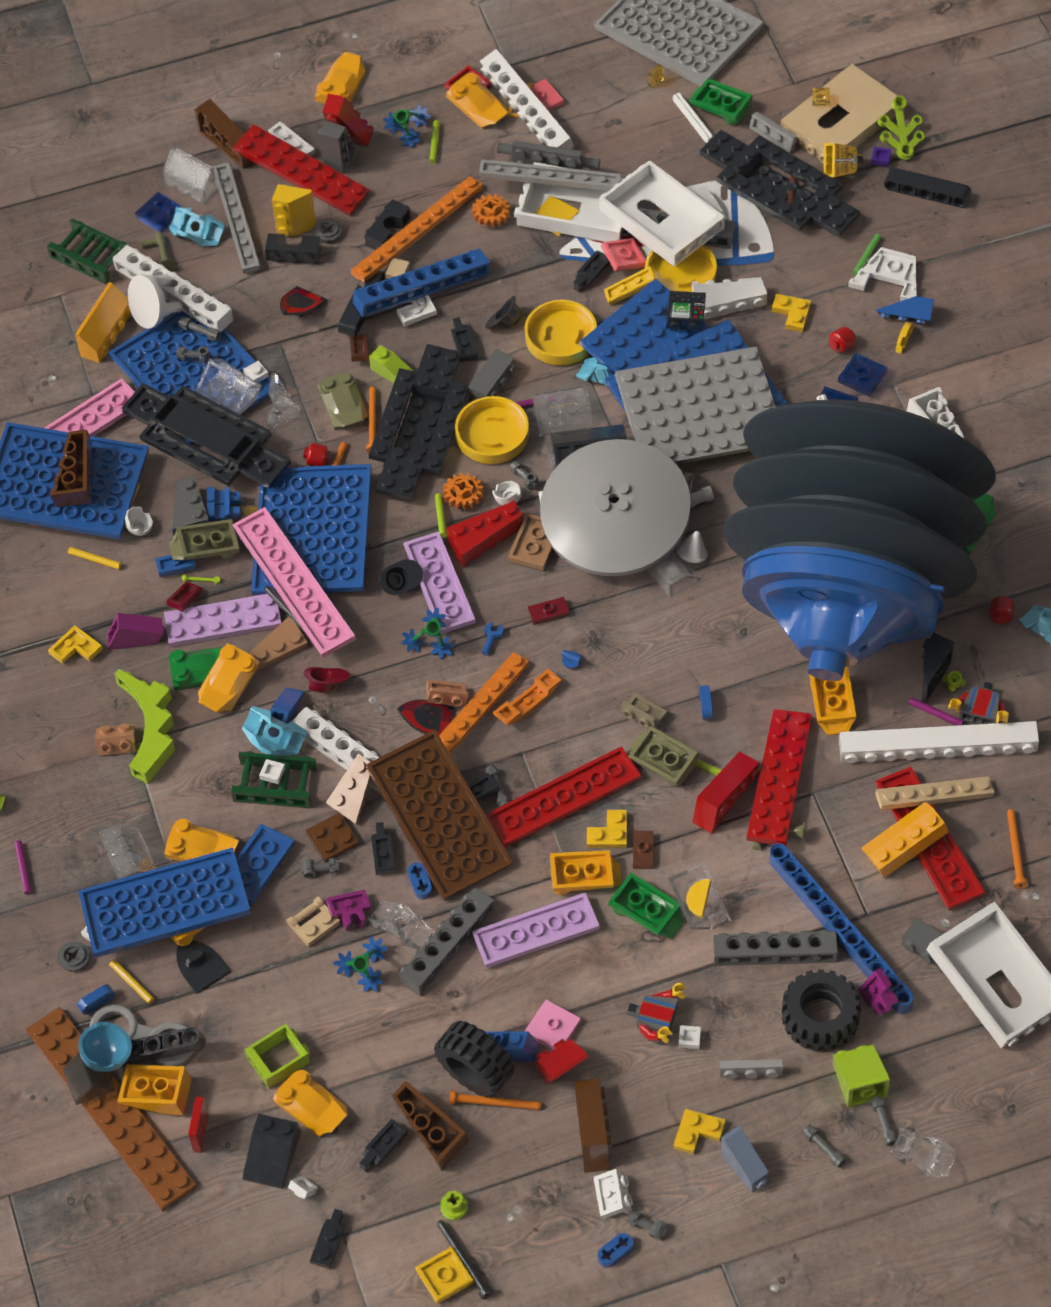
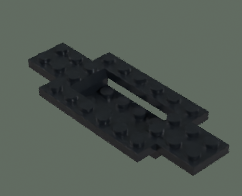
M720 130L699 150L700 156L724 169L716 177L717 183L798 231H801L807 224L811 225L814 222L840 237L860 217L861 211L836 197L843 189L842 183L760 135L747 145L725 131ZM762 158L816 190L815 194L797 183L790 182L789 178L763 164ZM788 191H795L794 201L788 203Z
M427 344L417 372L399 368L369 452V459L385 463L376 487V493L412 502L423 472L440 476L455 433L456 419L463 409L468 394L469 384L453 381L462 352ZM411 392H412V396H411V399H410V401H409V404H408V407H407L405 416H404V418H403V421H402V424H401V427H400L398 436H397V438H396L394 447L392 448L393 443H394V440H395V437H396V434H397V432H398V429H399V426H400V423H401V420H402V417H403V414H404V412H405V409H406V406H407V403H408L410 394H411Z
M142 383L121 407L123 413L148 425L139 436L141 441L227 486H230L237 476L241 474L270 489L291 464L289 458L264 446L272 436L270 430L185 386H182L175 395L170 394L167 396ZM169 429L174 431L175 433L220 455L221 457H223L224 461L206 453L205 451L185 442L184 440L166 431H168Z

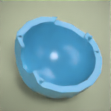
M99 1022L85 1029L79 1037L78 1048L81 1059L90 1069L106 1072L123 1066L131 1054L132 1044L129 1035L123 1028L114 1023Z

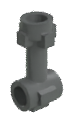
M182 346L181 348L178 347L176 357L180 358V360H185L187 357L199 358L202 364L209 363L212 357L207 347H200L198 351H192Z
M514 461L510 465L511 472L514 475H520L525 480L527 489H537L538 476L535 473L526 472L524 470L525 465L522 462Z
M331 858L328 863L315 864L313 859L303 860V865H301L302 874L305 878L315 877V872L330 870V874H334L339 871L338 859L334 860V858Z
M631 1210L627 1218L630 1226L635 1228L638 1224L650 1230L649 1236L656 1240L664 1237L667 1231V1223L660 1219H656L653 1223L641 1217L642 1213L636 1210L635 1212Z

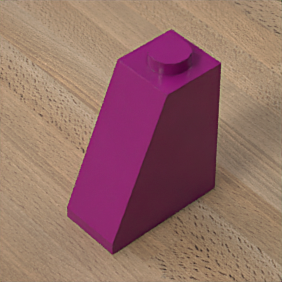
M117 613L107 633L108 649L114 650L158 644L160 638L165 633V626H162V618Z

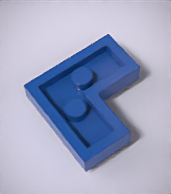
M172 555L155 558L159 577L196 569L194 559L173 560Z

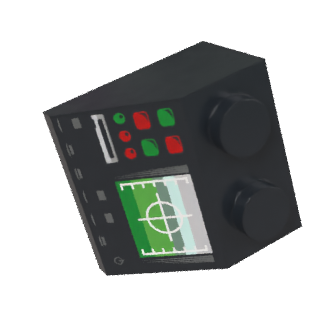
M670 291L665 309V329L702 330L706 293Z

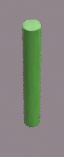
M875 234L853 270L855 276L861 268H864L881 240V235Z

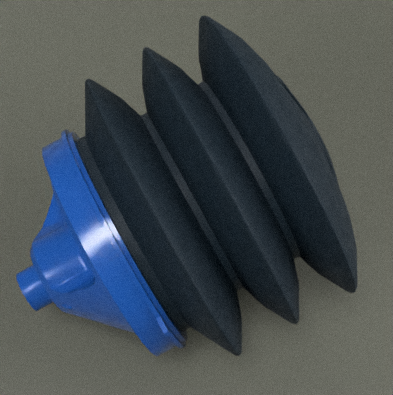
M813 400L781 405L758 413L745 425L743 437L747 447L756 459L744 464L735 473L733 485L739 498L748 507L737 511L725 521L723 535L730 548L745 560L742 566L744 578L742 594L744 598L755 609L775 619L798 651L804 657L810 659L808 674L822 680L839 681L843 678L845 667L858 664L887 645L915 641L930 635L935 630L937 617L943 611V599L964 593L977 580V569L972 559L962 549L974 544L986 532V518L973 500L983 496L995 484L996 471L987 455L970 441L935 421L901 409L861 401Z

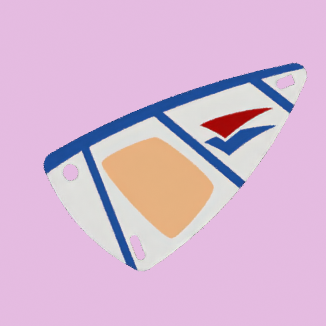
M716 180L686 187L691 191L705 186L720 205L725 220L735 221V234L731 249L706 246L713 253L717 266L765 263L774 257L773 243L768 226L755 204L729 189L728 199L722 200L721 187L723 185L717 183ZM649 200L637 204V208L663 211ZM624 229L621 240L633 238L643 256L647 259L652 249L635 236L627 235V230ZM576 237L560 250V256L567 260L586 262L596 250L604 253L601 248V244L604 241ZM751 243H757L760 245V250L758 252H751L748 246ZM580 248L582 253L570 254V249Z

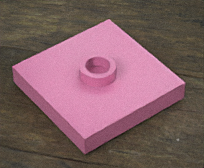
M545 1000L525 1031H528L541 1044L555 1049L553 1045L561 1039L565 1041L570 1039L580 1024L581 1018Z

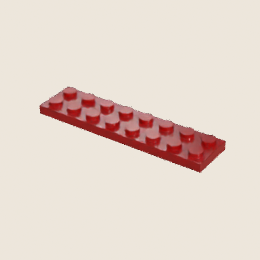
M255 124L248 129L234 146L235 152L299 188L312 190L313 196L348 216L353 214L369 194L367 187Z
M773 709L746 836L747 841L783 844L786 846L812 721L811 713Z
M621 746L485 815L505 848L641 779V774Z
M911 766L875 781L877 789L921 784ZM929 804L938 813L935 806L933 804ZM919 806L890 809L898 822ZM950 832L916 855L948 911L985 895V891Z

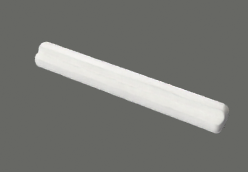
M675 94L673 101L706 143L710 141L714 135L682 94Z

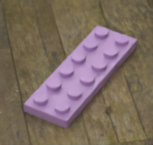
M439 532L404 542L408 558L419 563L422 568L423 577L419 585L429 610L433 613L436 608H439V615L446 614V617L441 620L446 626H441L440 633L444 634L475 624V617Z
M268 594L186 608L183 612L179 610L164 612L169 647L275 629L281 624L279 607Z
M582 893L474 930L472 935L485 968H489L600 929V925L586 893Z

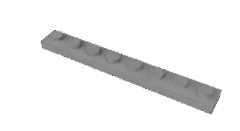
M481 159L479 177L607 191L612 189L615 184L620 183V174L483 159Z
M228 162L212 166L242 272L244 274L260 270L230 164Z

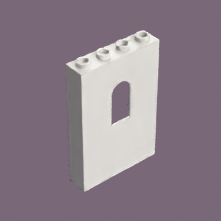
M650 160L641 165L635 172L629 174L620 183L615 184L612 189L603 193L599 198V210L674 267L725 228L724 215ZM649 200L670 216L657 224L638 210L637 204L640 201Z
M534 162V164H533V165H540V166L558 167V166H552V165L541 164V163H536V162ZM524 182V193L520 195L519 207H516L514 213L518 226L556 233L558 231L561 234L604 242L621 240L624 228L599 210V198L603 193L608 192L607 190ZM550 195L557 199L582 203L578 215H575L571 221L534 213Z
M995 901L932 941L926 949L1000 1048L1006 1045L1009 1047L1014 1045L1019 1040V1036L1022 1034L1025 1036L1029 1035L1035 1030L1034 1026L1037 1024L1042 1026L1051 1019V974ZM1002 970L1022 998L1021 1005L1017 1008L1007 1007L986 979Z

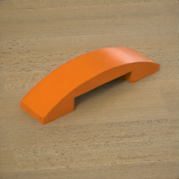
M545 670L534 679V684L511 703L506 701L493 712V715L506 725H511L523 719L555 691L562 682V679L551 670Z

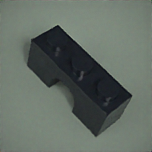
M393 199L388 205H385L379 217L375 218L372 226L364 233L366 247L376 250L392 238V231L389 228L396 227L402 230L411 219L410 207Z
M268 233L265 246L266 260L319 264L322 249L320 236L303 235L302 241L298 245L291 246L287 244L285 234Z

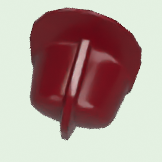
M309 667L303 672L304 676L308 679L309 690L319 693L332 691L337 683L344 682L350 677V673L342 668Z

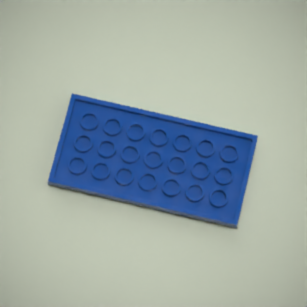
M233 847L78 890L94 958L251 914Z

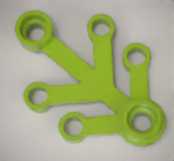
M896 96L891 105L896 111L898 127L890 121L887 115H881L878 119V124L881 127L886 126L899 137L900 142L894 139L889 131H883L880 135V140L884 143H890L897 149L896 153L900 159L910 160L914 155L913 148L917 143L923 141L925 135L922 131H917L909 143L907 142V136L915 127L920 126L922 117L919 115L913 116L911 122L905 128L903 109L907 105V101L903 96Z

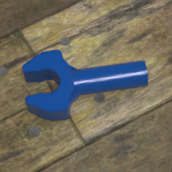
M493 622L485 626L484 633L488 638L482 650L483 655H489L495 639L503 638L502 624L499 625L498 630L495 632L492 631Z

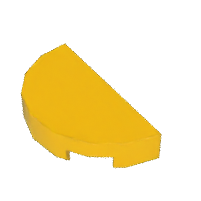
M905 322L900 332L895 352L903 353L914 329L913 323Z
M703 879L696 882L687 893L686 903L690 911L696 917L702 919L710 892L711 879Z

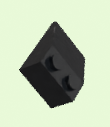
M934 632L930 639L926 638L922 646L924 652L921 656V659H923L921 702L927 703L950 667L953 658L954 641Z
M258 1113L252 1131L242 1180L283 1189L301 1134L298 1122Z

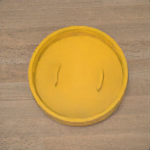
M705 245L699 247L675 267L653 250L646 259L645 268L652 266L657 280L669 291L692 292V282L698 281L699 284H706V281L711 280L714 283L716 282V259L711 250Z
M553 300L543 303L535 308L526 320L525 341L527 348L535 358L547 364L560 366L579 362L589 355L580 345V340L597 327L596 320L589 309L574 301Z
M489 396L474 400L461 410L456 419L455 432L457 444L468 458L479 463L499 464L509 461L518 456L528 443L529 423L527 415L517 403L504 397Z

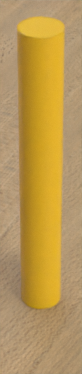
M73 547L68 549V554L118 570L122 565L121 562Z
M115 959L109 963L148 1004L154 1001V997Z

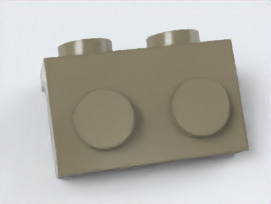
M634 693L628 702L623 701L622 713L624 716L639 722L646 729L649 726L656 729L667 716V710L637 693Z

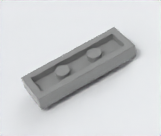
M758 112L752 114L749 127L751 130L789 153L794 150L797 140L795 134Z
M782 1059L720 1061V1077H725L726 1079H734L736 1077L753 1079L757 1076L776 1078L782 1076L783 1072Z

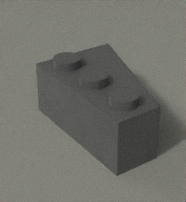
M326 122L324 127L320 128L318 134L321 142L322 161L343 174L355 155L357 148L353 147L354 142L349 139L350 134L346 127Z
M195 476L176 481L172 523L173 536L176 533V527L209 522Z

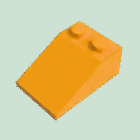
M127 1064L118 1103L164 1115H184L192 1077L185 1067Z

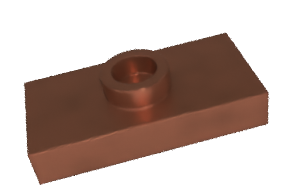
M368 334L357 335L356 337L350 336L352 362L370 360Z
M634 831L633 869H653V831Z

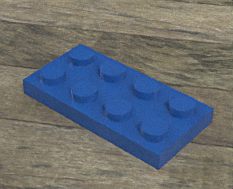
M264 824L259 825L236 858L248 903L252 905L295 845L294 839Z

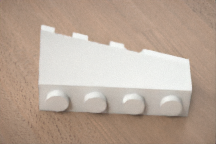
M761 277L743 278L737 282H732L730 279L723 280V283H714L713 280L706 281V284H699L698 281L692 282V292L706 293L704 319L767 305V292Z

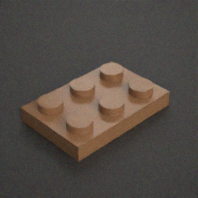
M526 513L508 555L509 562L544 571L553 548L545 536L540 516Z

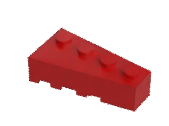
M328 93L322 111L326 121L346 127L350 134L349 139L354 144L368 147L374 127L367 125L368 121L365 118H360V112L353 109L354 106L344 96Z
M512 501L447 527L448 542L462 568L467 566L468 562L472 559L476 560L482 556L481 553L487 549L495 547L496 543L500 540H505L516 533L523 522V515L516 502Z
M739 751L697 796L692 823L712 834L740 796L746 791L749 784L758 777L759 762Z

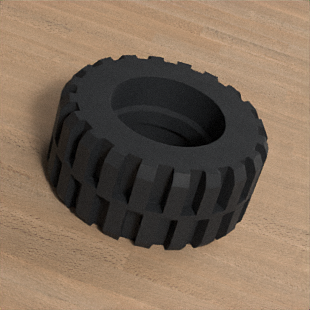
M818 969V972L814 973L813 970L807 971L805 976L800 974L795 978V982L791 981L789 983L788 990H785L783 995L782 1023L785 1025L786 1033L788 1035L792 1034L791 1039L795 1043L801 1042V1047L806 1049L808 1046L812 1047V1051H819V1049L831 1051V1047H835V1049L842 1047V1042L848 1043L851 1040V1036L856 1034L861 1014L860 995L857 990H854L855 986L851 981L846 982L847 978L842 974L837 976L835 971L830 970L828 973L824 972V969ZM826 999L836 1004L841 1013L833 1020L818 1022L808 1018L803 1013L802 1007L811 1000Z
M467 1021L452 1023L435 1044L434 1054L444 1070L462 1086L464 1085L468 1090L475 1092L479 1096H495L514 1073L513 1060L509 1057L508 1052L503 1049V1046L497 1043L491 1035L489 1036L486 1031L479 1029L474 1024H469Z

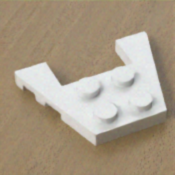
M881 247L868 261V264L861 268L854 278L850 279L848 286L864 291L871 277L904 286L900 301L917 296L916 256Z

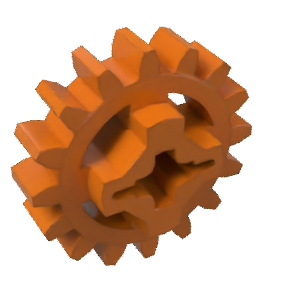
M490 193L488 197L482 195L481 200L476 199V204L472 205L474 221H478L479 225L484 223L485 228L488 225L494 228L495 224L501 226V221L506 223V218L510 217L508 200H504L503 196L498 198L497 194L493 197Z
M460 472L458 477L453 474V479L448 478L447 483H444L443 496L445 497V502H449L450 507L456 505L457 510L460 507L466 510V506L473 508V503L479 504V499L483 498L481 480H477V476L471 478L470 473L463 476V473Z

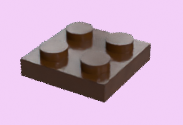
M340 812L305 830L307 837L324 863L359 846L358 839Z

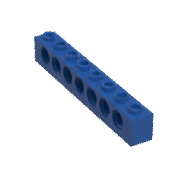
M480 248L471 250L464 254L453 256L452 258L354 290L353 304L361 316L365 317L488 275L490 261Z

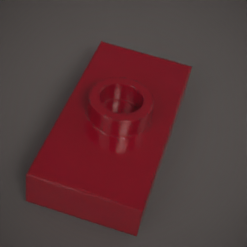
M186 581L167 599L166 605L183 612L202 594V587Z
M564 597L528 606V612L533 625L570 615Z

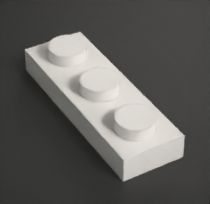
M281 121L268 130L269 133L310 156L315 154V149Z

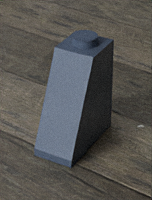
M740 1126L722 1136L721 1155L751 1193L756 1189H763L768 1184L769 1172Z

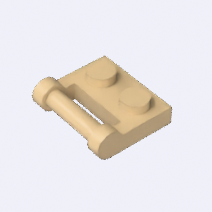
M316 897L312 904L294 917L291 916L286 920L290 928L308 947L340 925L338 918H331L328 907L320 897ZM317 909L321 911L301 927L298 925L299 922Z

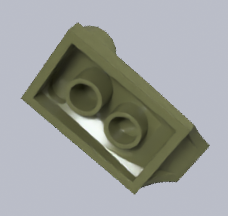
M345 372L322 379L317 385L334 430L369 420L352 374Z
M232 519L176 527V533L169 542L173 560L214 556L231 559L239 553V545Z
M649 726L646 732L640 733L627 751L629 753L628 757L632 761L667 780L672 786H679L684 783L694 769L699 757V753L652 726Z

